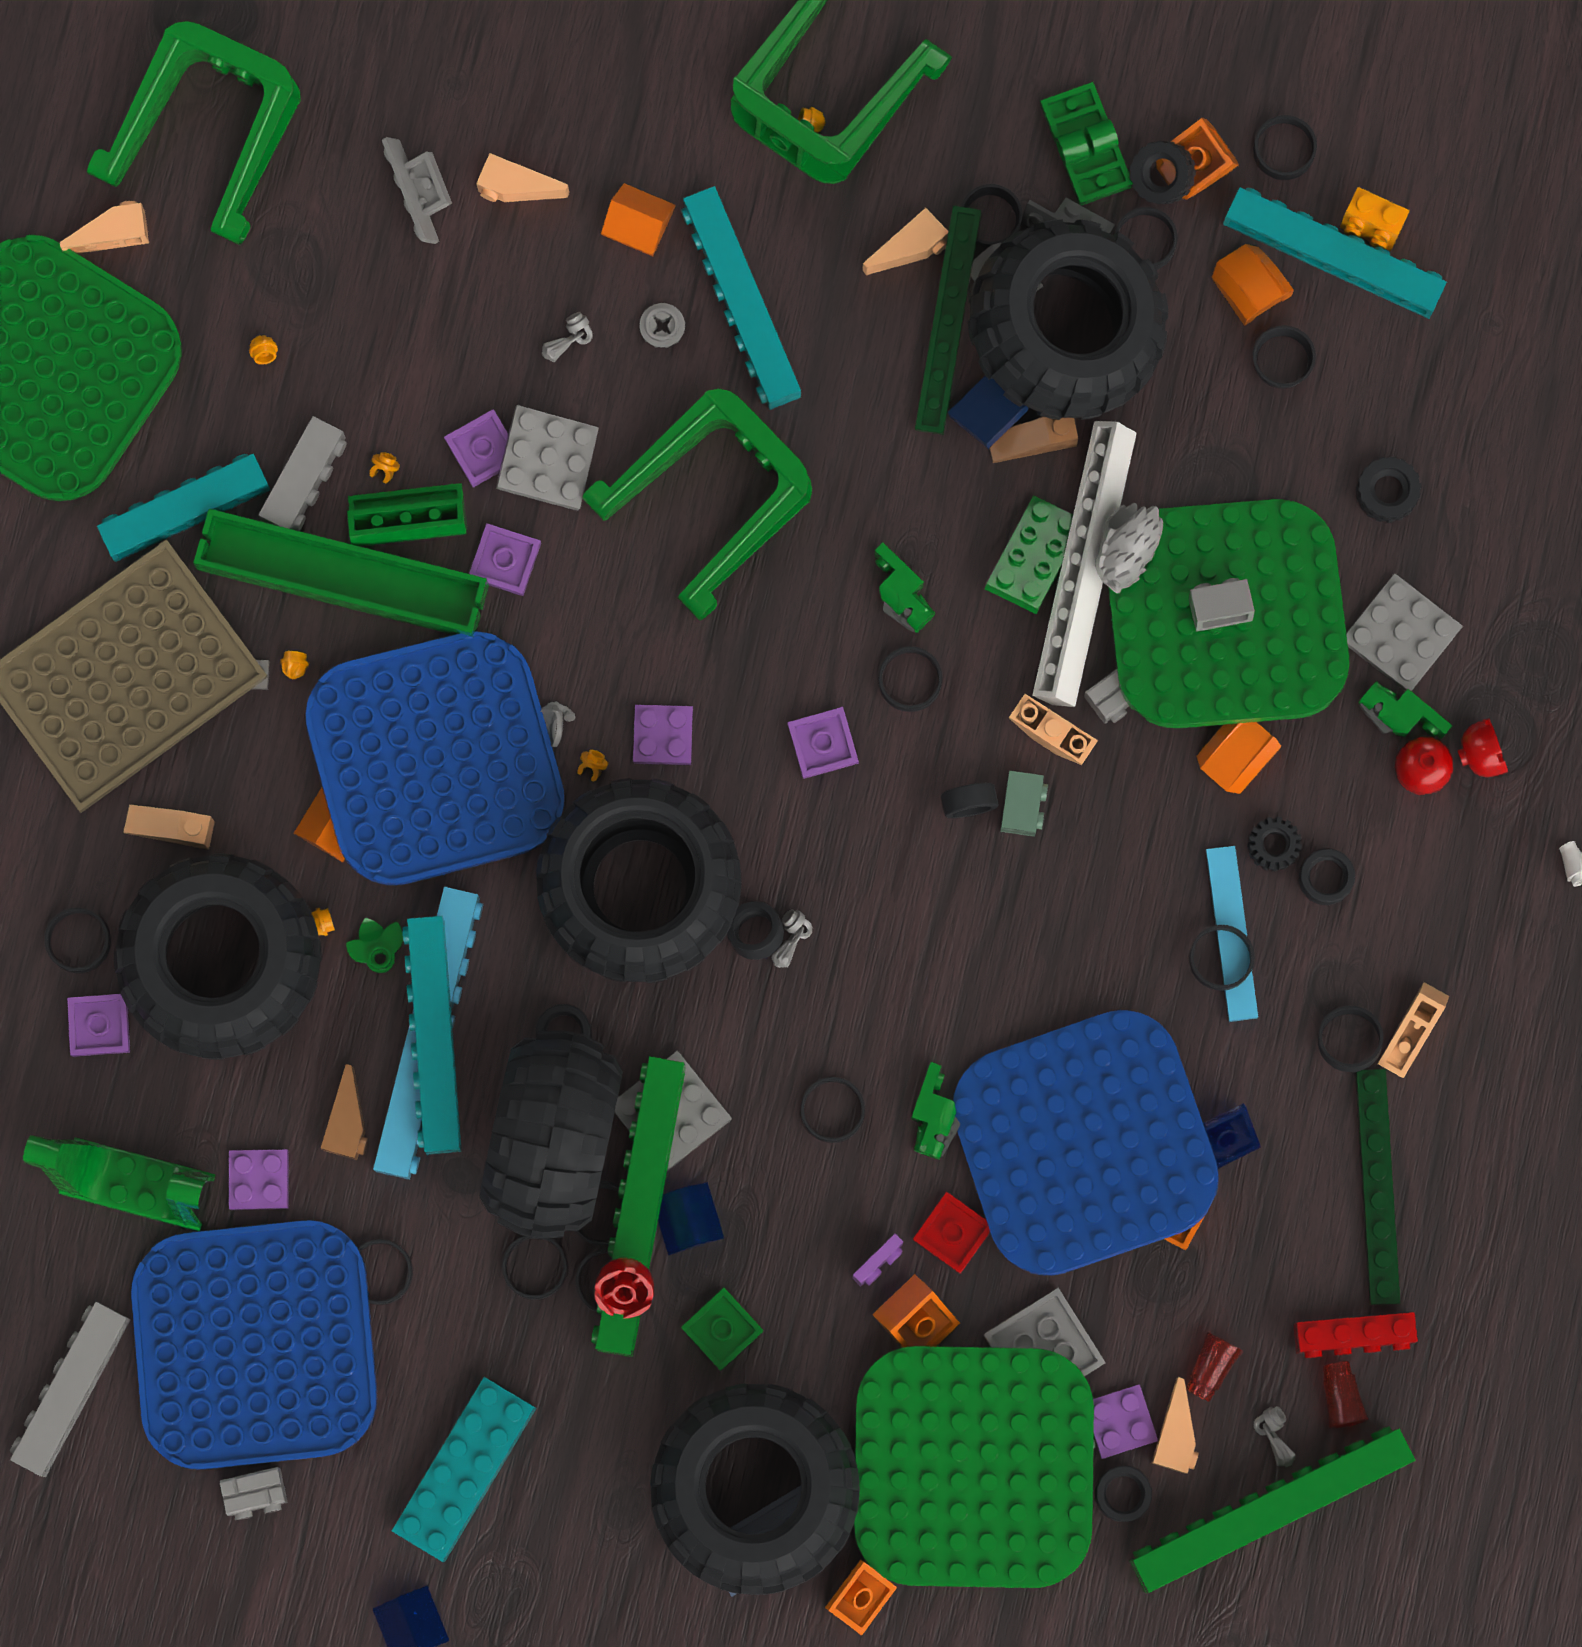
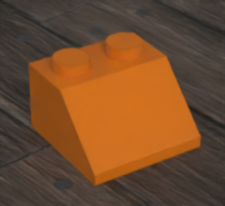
M915 1274L872 1314L901 1347L937 1346L960 1324L938 1296Z

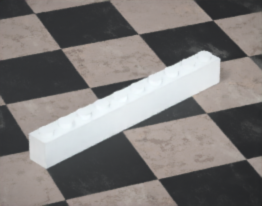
M1094 421L1032 695L1051 705L1075 707L1103 585L1095 567V559L1098 556L1106 522L1121 505L1136 438V432L1119 422Z

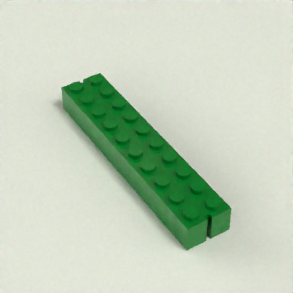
M213 509L208 510L202 531L206 540L200 539L193 562L198 571L452 635L461 633L472 637L474 632H477L481 617L479 609L483 610L489 588L487 578Z
M649 1056L648 1063L642 1064L640 1080L641 1083H644L643 1092H637L634 1107L636 1112H639L637 1121H632L629 1134L630 1141H634L633 1148L626 1151L624 1167L625 1170H628L627 1180L621 1179L618 1194L620 1199H623L621 1209L616 1208L613 1220L614 1227L618 1229L616 1238H610L608 1255L612 1257V1260L632 1258L640 1261L648 1269L650 1268L686 1071L684 1062ZM597 1306V1313L602 1316L600 1326L594 1325L591 1343L596 1344L595 1349L598 1352L633 1358L641 1315L633 1318H623L622 1314L614 1313V1316H611Z
M1390 1426L1384 1427L1370 1434L1373 1440L1365 1443L1364 1439L1344 1447L1346 1453L1338 1456L1337 1452L1318 1460L1320 1466L1314 1469L1311 1466L1303 1467L1291 1473L1292 1480L1285 1482L1284 1478L1265 1486L1266 1493L1259 1496L1257 1492H1253L1239 1499L1241 1505L1232 1509L1231 1505H1227L1213 1512L1214 1518L1207 1522L1202 1518L1186 1525L1187 1532L1181 1535L1176 1531L1160 1538L1161 1545L1153 1549L1151 1545H1146L1132 1552L1135 1558L1129 1560L1144 1593H1150L1416 1461L1400 1428L1392 1430Z

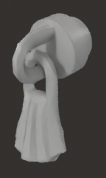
M576 312L566 318V328L572 335L567 338H559L544 343L542 356L555 362L575 340L579 344L589 343L593 335L586 315ZM584 328V330H585V332H586V334H587V338H586V339H582V338H581V336L584 334V332H583V331H579V330H581V329Z
M793 909L786 912L782 918L784 929L792 933V935L772 954L773 964L778 968H788L798 940L800 938L806 939L812 934L813 927L805 919V915L799 910L794 911ZM802 925L807 927L806 933H803L804 927Z
M1277 1406L1275 1408L1269 1407L1263 1411L1262 1415L1255 1419L1254 1429L1258 1434L1267 1435L1277 1466H1292L1296 1455L1275 1433V1431L1284 1426L1286 1416L1281 1408ZM1265 1420V1423H1263L1264 1429H1260L1259 1424Z

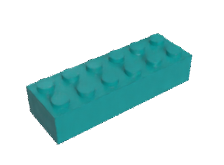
M484 1377L392 1529V1532L441 1562H445L537 1408Z

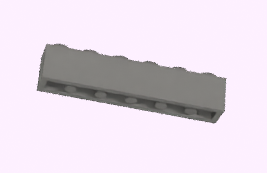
M95 1302L94 1306L89 1305L81 1319L84 1322L79 1333L75 1331L67 1344V1347L70 1348L65 1359L61 1357L54 1367L53 1374L56 1375L51 1385L46 1384L39 1395L38 1399L42 1402L37 1411L32 1410L24 1424L27 1429L23 1437L18 1436L10 1449V1453L13 1454L10 1459L11 1461L41 1477L47 1476L131 1319L98 1302Z

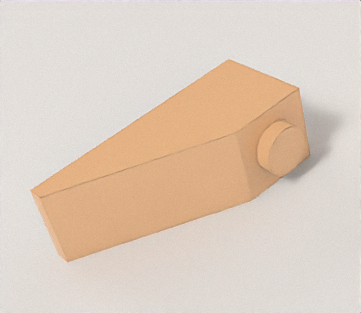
M489 153L476 183L478 192L481 193L480 195L492 202H496L497 199L503 202L567 198L569 195L568 184Z
M136 201L121 202L120 206L110 208L62 240L60 248L62 251L69 248L78 254L148 244L145 210L142 204Z
M925 208L863 263V272L869 275L927 259L933 253L938 255L946 248L949 231Z
M129 805L123 833L209 850L215 821L211 816L186 811Z
M1423 982L1378 1064L1404 1078L1444 1011L1449 996Z
M1178 1377L1173 1387L1151 1463L1187 1474L1189 1468L1194 1470L1199 1453L1194 1451L1196 1443L1185 1381L1183 1378Z

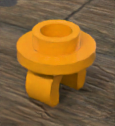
M386 452L375 454L372 457V462L375 465L370 469V476H376L378 469H381L385 472L383 483L386 484L393 478L394 472L399 470L400 464L392 454Z
M597 750L582 752L580 759L583 763L578 767L577 773L581 775L585 768L589 767L593 770L591 781H596L601 775V770H606L608 766L604 754Z

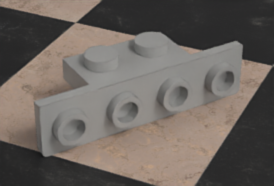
M389 137L382 139L385 147L384 155L392 165L395 173L394 181L402 191L404 206L408 213L411 214L415 224L413 228L416 236L422 242L432 244L440 242L430 216L452 204L433 153L426 151L408 162L400 140Z

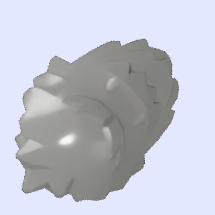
M1132 503L1128 507L1122 505L1117 508L1106 522L1098 556L1095 559V567L1102 582L1116 593H1120L1121 589L1130 587L1133 583L1137 582L1140 579L1139 576L1147 571L1145 565L1155 555L1154 552L1159 545L1163 531V520L1159 517L1157 506H1151L1148 509L1143 506L1137 511L1136 503Z

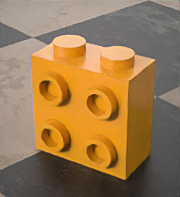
M1357 187L1345 212L1340 228L1348 236L1354 235L1369 241L1370 245L1374 248L1381 247L1391 251L1410 210Z

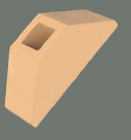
M1027 694L1023 695L1009 717L1031 739L1054 754L1080 765L1084 763L1098 740Z

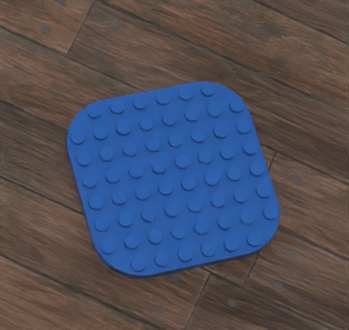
M474 632L473 637L460 633L348 661L330 669L318 680L307 702L305 717L307 733L339 849L347 863L364 878L384 885H404L521 855L536 849L545 842L552 824L557 817L562 815L564 789L544 716L540 712L541 706L530 668L525 658L512 644L510 645L490 633Z
M1128 1010L1110 1011L1002 1048L975 1061L958 1082L953 1098L956 1108L955 1117L960 1122L957 1132L991 1235L1001 1253L1012 1264L1036 1275H1058L1180 1234L1192 1228L1207 1214L1217 1194L1219 1184L1218 1166L1179 1052L1167 1030L1147 1015Z
M307 1220L183 1233L166 1238L156 1244L142 1262L139 1263L133 1277L131 1298L141 1418L145 1434L151 1445L167 1460L181 1467L200 1470L325 1457L350 1448L366 1433L373 1421L377 1407V1383L367 1273L358 1247L341 1230L323 1222Z

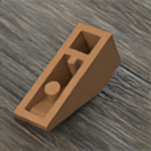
M1042 417L1010 427L990 447L992 462L997 463L1076 447L1078 434L1074 418L1062 417L1060 420Z
M346 1064L321 1149L357 1160L359 1154L364 1155L368 1138L364 1137L365 1127L355 1070L351 1065Z

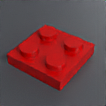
M946 1192L917 1232L913 1241L961 1274L990 1233V1229L986 1219Z

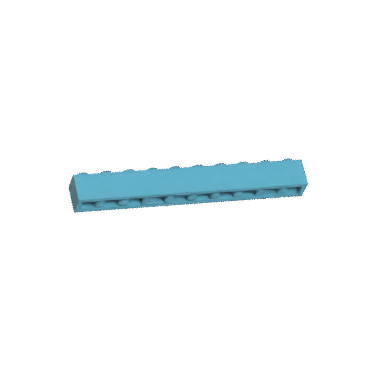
M444 887L437 916H443L445 920L452 1013L453 1005L460 1002L462 987H458L460 977L467 974L469 959H465L468 947L473 948L476 931H472L475 919L480 920L483 903H479L480 898L478 894ZM452 1015V1028H453L454 1022H455V1016H454V1015ZM410 1025L373 1168L375 1172L410 1180L411 1173H417L420 1157L416 1156L418 1130H423L422 1118L417 1119L415 1101H420V1089L415 1090L413 1072H418V1060H412L411 1043H416L415 1031H410Z

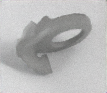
M555 701L548 703L540 711L543 713L551 747H557L561 741L563 719L568 722L575 720V713L571 709Z

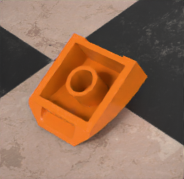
M1199 119L1170 141L1182 145L1186 151H1189L1192 160L1195 162V183L1190 188L1188 195L1182 197L1183 199L1187 200L1201 192L1239 165L1236 157L1207 119ZM1158 159L1156 161L1157 170L1166 183L1170 185L1176 176L1175 166L1168 159Z
M1244 244L1219 260L1212 275L1213 281L1244 326L1277 303L1291 297L1294 291L1271 259L1259 247Z
M1257 722L1225 724L1196 757L1200 769L1225 791L1240 794L1280 750L1281 745L1274 736Z

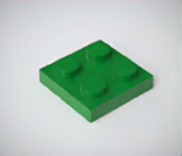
M725 1288L718 1292L681 1327L720 1371L764 1332Z

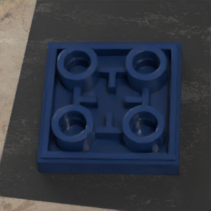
M985 375L947 413L952 420L989 449L1028 411V407L1025 405L1019 407L1003 396L1005 391L995 380H988Z

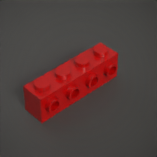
M1415 1312L1307 1321L1293 1324L1296 1354L1304 1353L1305 1358L1323 1357L1322 1351L1334 1350V1356L1352 1354L1351 1349L1363 1348L1364 1353L1381 1352V1346L1390 1345L1393 1346V1351L1411 1349L1410 1344L1418 1342Z

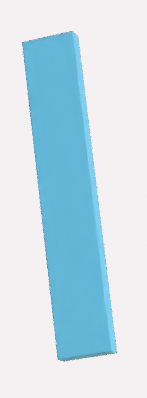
M1235 846L1206 849L1215 925L1235 927L1247 936ZM1217 930L1223 984H1233L1239 981L1249 968V951L1244 941L1236 934ZM1251 971L1246 980L1239 986L1224 990L1229 1022L1258 1018L1253 974Z

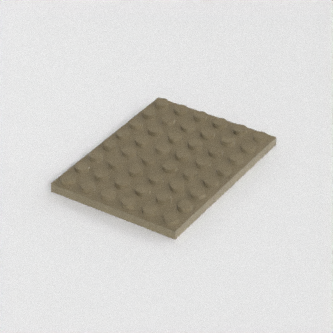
M166 539L0 659V704L79 812L82 813L268 676Z

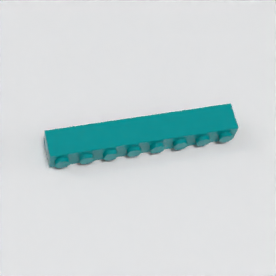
M713 186L683 198L684 208L681 209L683 219L686 225L692 224L695 232L691 235L697 251L702 249L706 259H703L702 263L707 275L713 274L716 281L713 289L718 301L724 300L727 310L723 311L729 327L734 325L738 335L734 336L739 351H745L749 361H746L745 365L751 378L756 377L759 387H756V392L762 404L766 402L769 410L801 398V389L716 187Z
M1241 187L1239 188L1223 225L1428 319H1430L1447 281L1442 280L1440 274L1428 270L1425 272L1416 268V264L1410 260H1398L1390 256V252L1381 247H1375L1374 249L1364 244L1363 239L1354 235H1349L1348 237L1339 233L1338 228L1331 224L1324 223L1322 225L1315 222L1313 217L1305 212H1293L1287 209V205L1281 201H1269L1261 197V193L1252 188H1246V190Z
M443 916L407 919L408 927H403L404 944H409L410 956H405L406 973H411L412 984L407 985L408 1002H413L414 1013L409 1014L410 1031H415L416 1043H411L412 1060H418V1072H413L415 1090L420 1089V1101H415L417 1119L422 1118L423 1130H418L419 1148H424L426 1155L462 1152L445 920Z

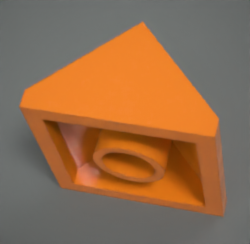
M624 183L610 202L601 235L653 256L676 205Z
M321 787L293 834L343 863L345 858L339 849L323 788Z
M860 1559L825 1608L860 1635H863L897 1587Z

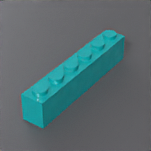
M254 453L249 456L248 454L239 455L232 460V464L223 468L222 466L213 467L206 472V476L197 480L196 478L187 479L180 484V488L171 492L170 490L161 491L154 496V500L145 504L144 502L133 504L128 508V512L119 516L112 514L104 518L102 524L98 525L97 528L114 562L205 521L209 509L225 512L270 491L271 489Z

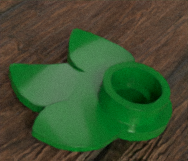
M365 918L360 926L359 940L347 942V951L354 961L366 963L376 973H385L395 963L394 954L403 944V932L398 922H394L383 929L377 922ZM379 954L386 956V960L382 964H378L375 961L376 956Z

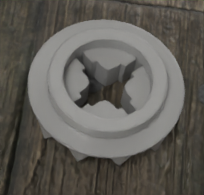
M658 303L650 306L644 311L640 319V332L645 342H648L655 348H669L671 345L678 343L685 331V321L682 313L676 307L667 303ZM654 318L662 323L669 320L667 327L670 334L665 333L663 330L655 333L658 327Z

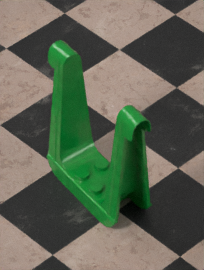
M798 0L743 69L734 77L731 113L734 121L742 130L812 179L821 183L835 184L847 179L848 175L923 75L932 80L938 79L947 68L952 56L928 39H925L845 130L832 137L822 136L814 131L815 129L811 123L804 119L797 120L791 115L792 113L788 107L781 103L774 104L764 94L828 1Z
M189 21L178 22L165 29L163 38L110 152L102 149L96 150L89 162L87 173L115 187L121 183L181 77L190 65L205 61L213 65L212 69L223 75H227L228 72L233 73L238 77L237 80L249 87H252L255 83L264 88L263 101L211 226L212 233L241 245L250 230V223L242 214L301 102L300 89L286 67L277 60L200 24Z
M722 389L706 391L611 487L599 480L582 496V499L605 521L708 434L721 428L735 431L737 441L748 452L752 449L756 452L754 456L757 458L758 463L767 472L771 469L775 471L779 478L775 492L679 594L678 599L699 621L707 617L717 607V600L712 592L801 509L810 503L812 495L811 479L800 459L738 396L731 391Z
M30 1135L23 1155V1161L26 1164L40 1167L61 1195L200 1231L202 1224L191 1208H200L198 1204L203 1185L207 1181H214L216 1174L77 1137L74 1140L47 1139Z

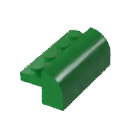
M462 483L348 496L349 511H347L349 537L352 545L369 546L467 534Z

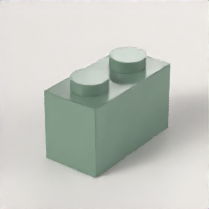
M1009 771L1000 832L1035 837L1036 829L1042 830L1044 812H1039L1040 801H1046L1048 784H1043L1044 775Z

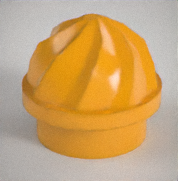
M815 107L801 109L798 120L804 119L813 125L816 133L820 132L825 126L823 113Z
M259 335L251 340L249 353L257 364H268L276 359L278 348L271 337Z
M285 651L283 658L280 659L282 672L290 679H297L303 676L309 666V662L306 661L307 654L298 651Z
M317 908L312 912L319 936H328V932L335 930L328 908L323 910Z

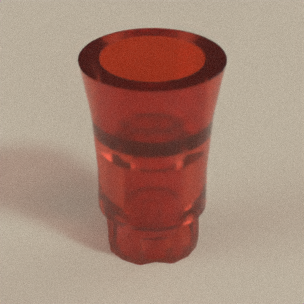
M1207 1332L1200 1355L1190 1374L1192 1378H1190L1186 1390L1210 1402L1216 1390L1219 1391L1224 1379L1244 1351Z
M1349 1361L1323 1366L1325 1379L1323 1384L1328 1407L1329 1429L1349 1427L1369 1421L1359 1394L1355 1374H1352Z

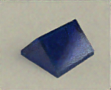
M1244 1103L1203 1123L1218 1169L1261 1148Z
M708 1182L679 1188L663 1195L658 1222L669 1256L725 1239Z
M428 1586L399 1596L372 1609L387 1647H437L450 1641Z

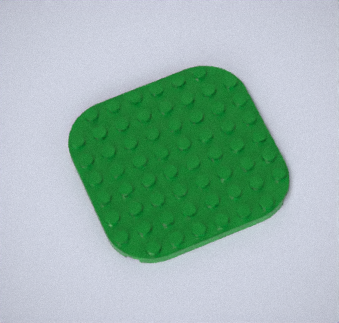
M26 235V237L13 240L8 239L0 243V474L38 497L54 501H67L91 493L110 475L175 378L181 362L182 346L175 323L160 305L69 248L62 251L59 242L39 235Z
M1283 499L1159 509V517L1163 520V531L1153 559L1145 565L1147 571L1139 576L1140 579L1130 587L1121 589L1120 593H1116L1108 587L1119 687L1131 709L1136 710L1145 717L1146 721L1158 726L1189 728L1304 718L1327 708L1338 694L1341 693L1349 671V651L1335 541L1325 521L1310 508L1300 503ZM1230 578L1247 579L1255 610L1253 621L1196 632L1189 604L1190 590L1204 583H1209L1212 586L1222 584L1223 581Z
M908 1346L895 1349L878 1359L864 1375L858 1390L856 1403L855 1460L859 1474L860 1496L854 1527L858 1548L870 1567L881 1574L882 1577L892 1582L910 1586L1041 1588L1056 1584L1072 1574L1084 1560L1092 1538L1094 1402L1090 1386L1083 1373L1066 1357L1056 1352L1039 1348Z

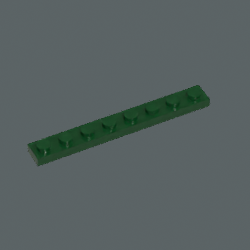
M953 206L915 425L916 431L944 435L982 211L978 209Z
M1386 1069L1361 1070L1355 1072L1369 1302L1370 1305L1400 1304Z

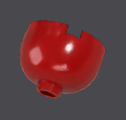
M1490 718L1469 726L1461 738L1463 748L1457 750L1462 765H1469L1473 773L1480 777L1489 778L1507 773L1508 768L1503 759Z
M1418 737L1408 741L1400 749L1395 760L1399 783L1407 791L1417 795L1432 794L1440 791L1449 782L1453 772V758L1449 749L1441 741L1432 737Z
M618 1258L601 1268L595 1281V1300L599 1308L611 1316H614V1313L622 1314L623 1318H633L643 1314L652 1304L654 1280L649 1269L640 1261L632 1258Z

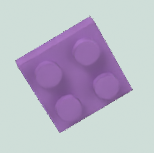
M494 409L444 437L472 487L479 485L500 472L508 433Z
M486 523L469 574L487 578L489 586L524 596L541 546V540Z
M635 705L633 763L691 765L693 706Z
M843 707L787 722L803 779L859 764Z
M121 994L67 998L70 1056L130 1053L128 1008Z
M289 1150L229 1151V1209H289Z
M894 1234L853 1274L852 1279L860 1287L865 1282L870 1286L881 1275L882 1271L879 1268L885 1262L891 1265L902 1254L903 1250L900 1247L903 1245V1241Z
M1140 1384L1093 1399L1094 1438L1101 1459L1158 1441Z

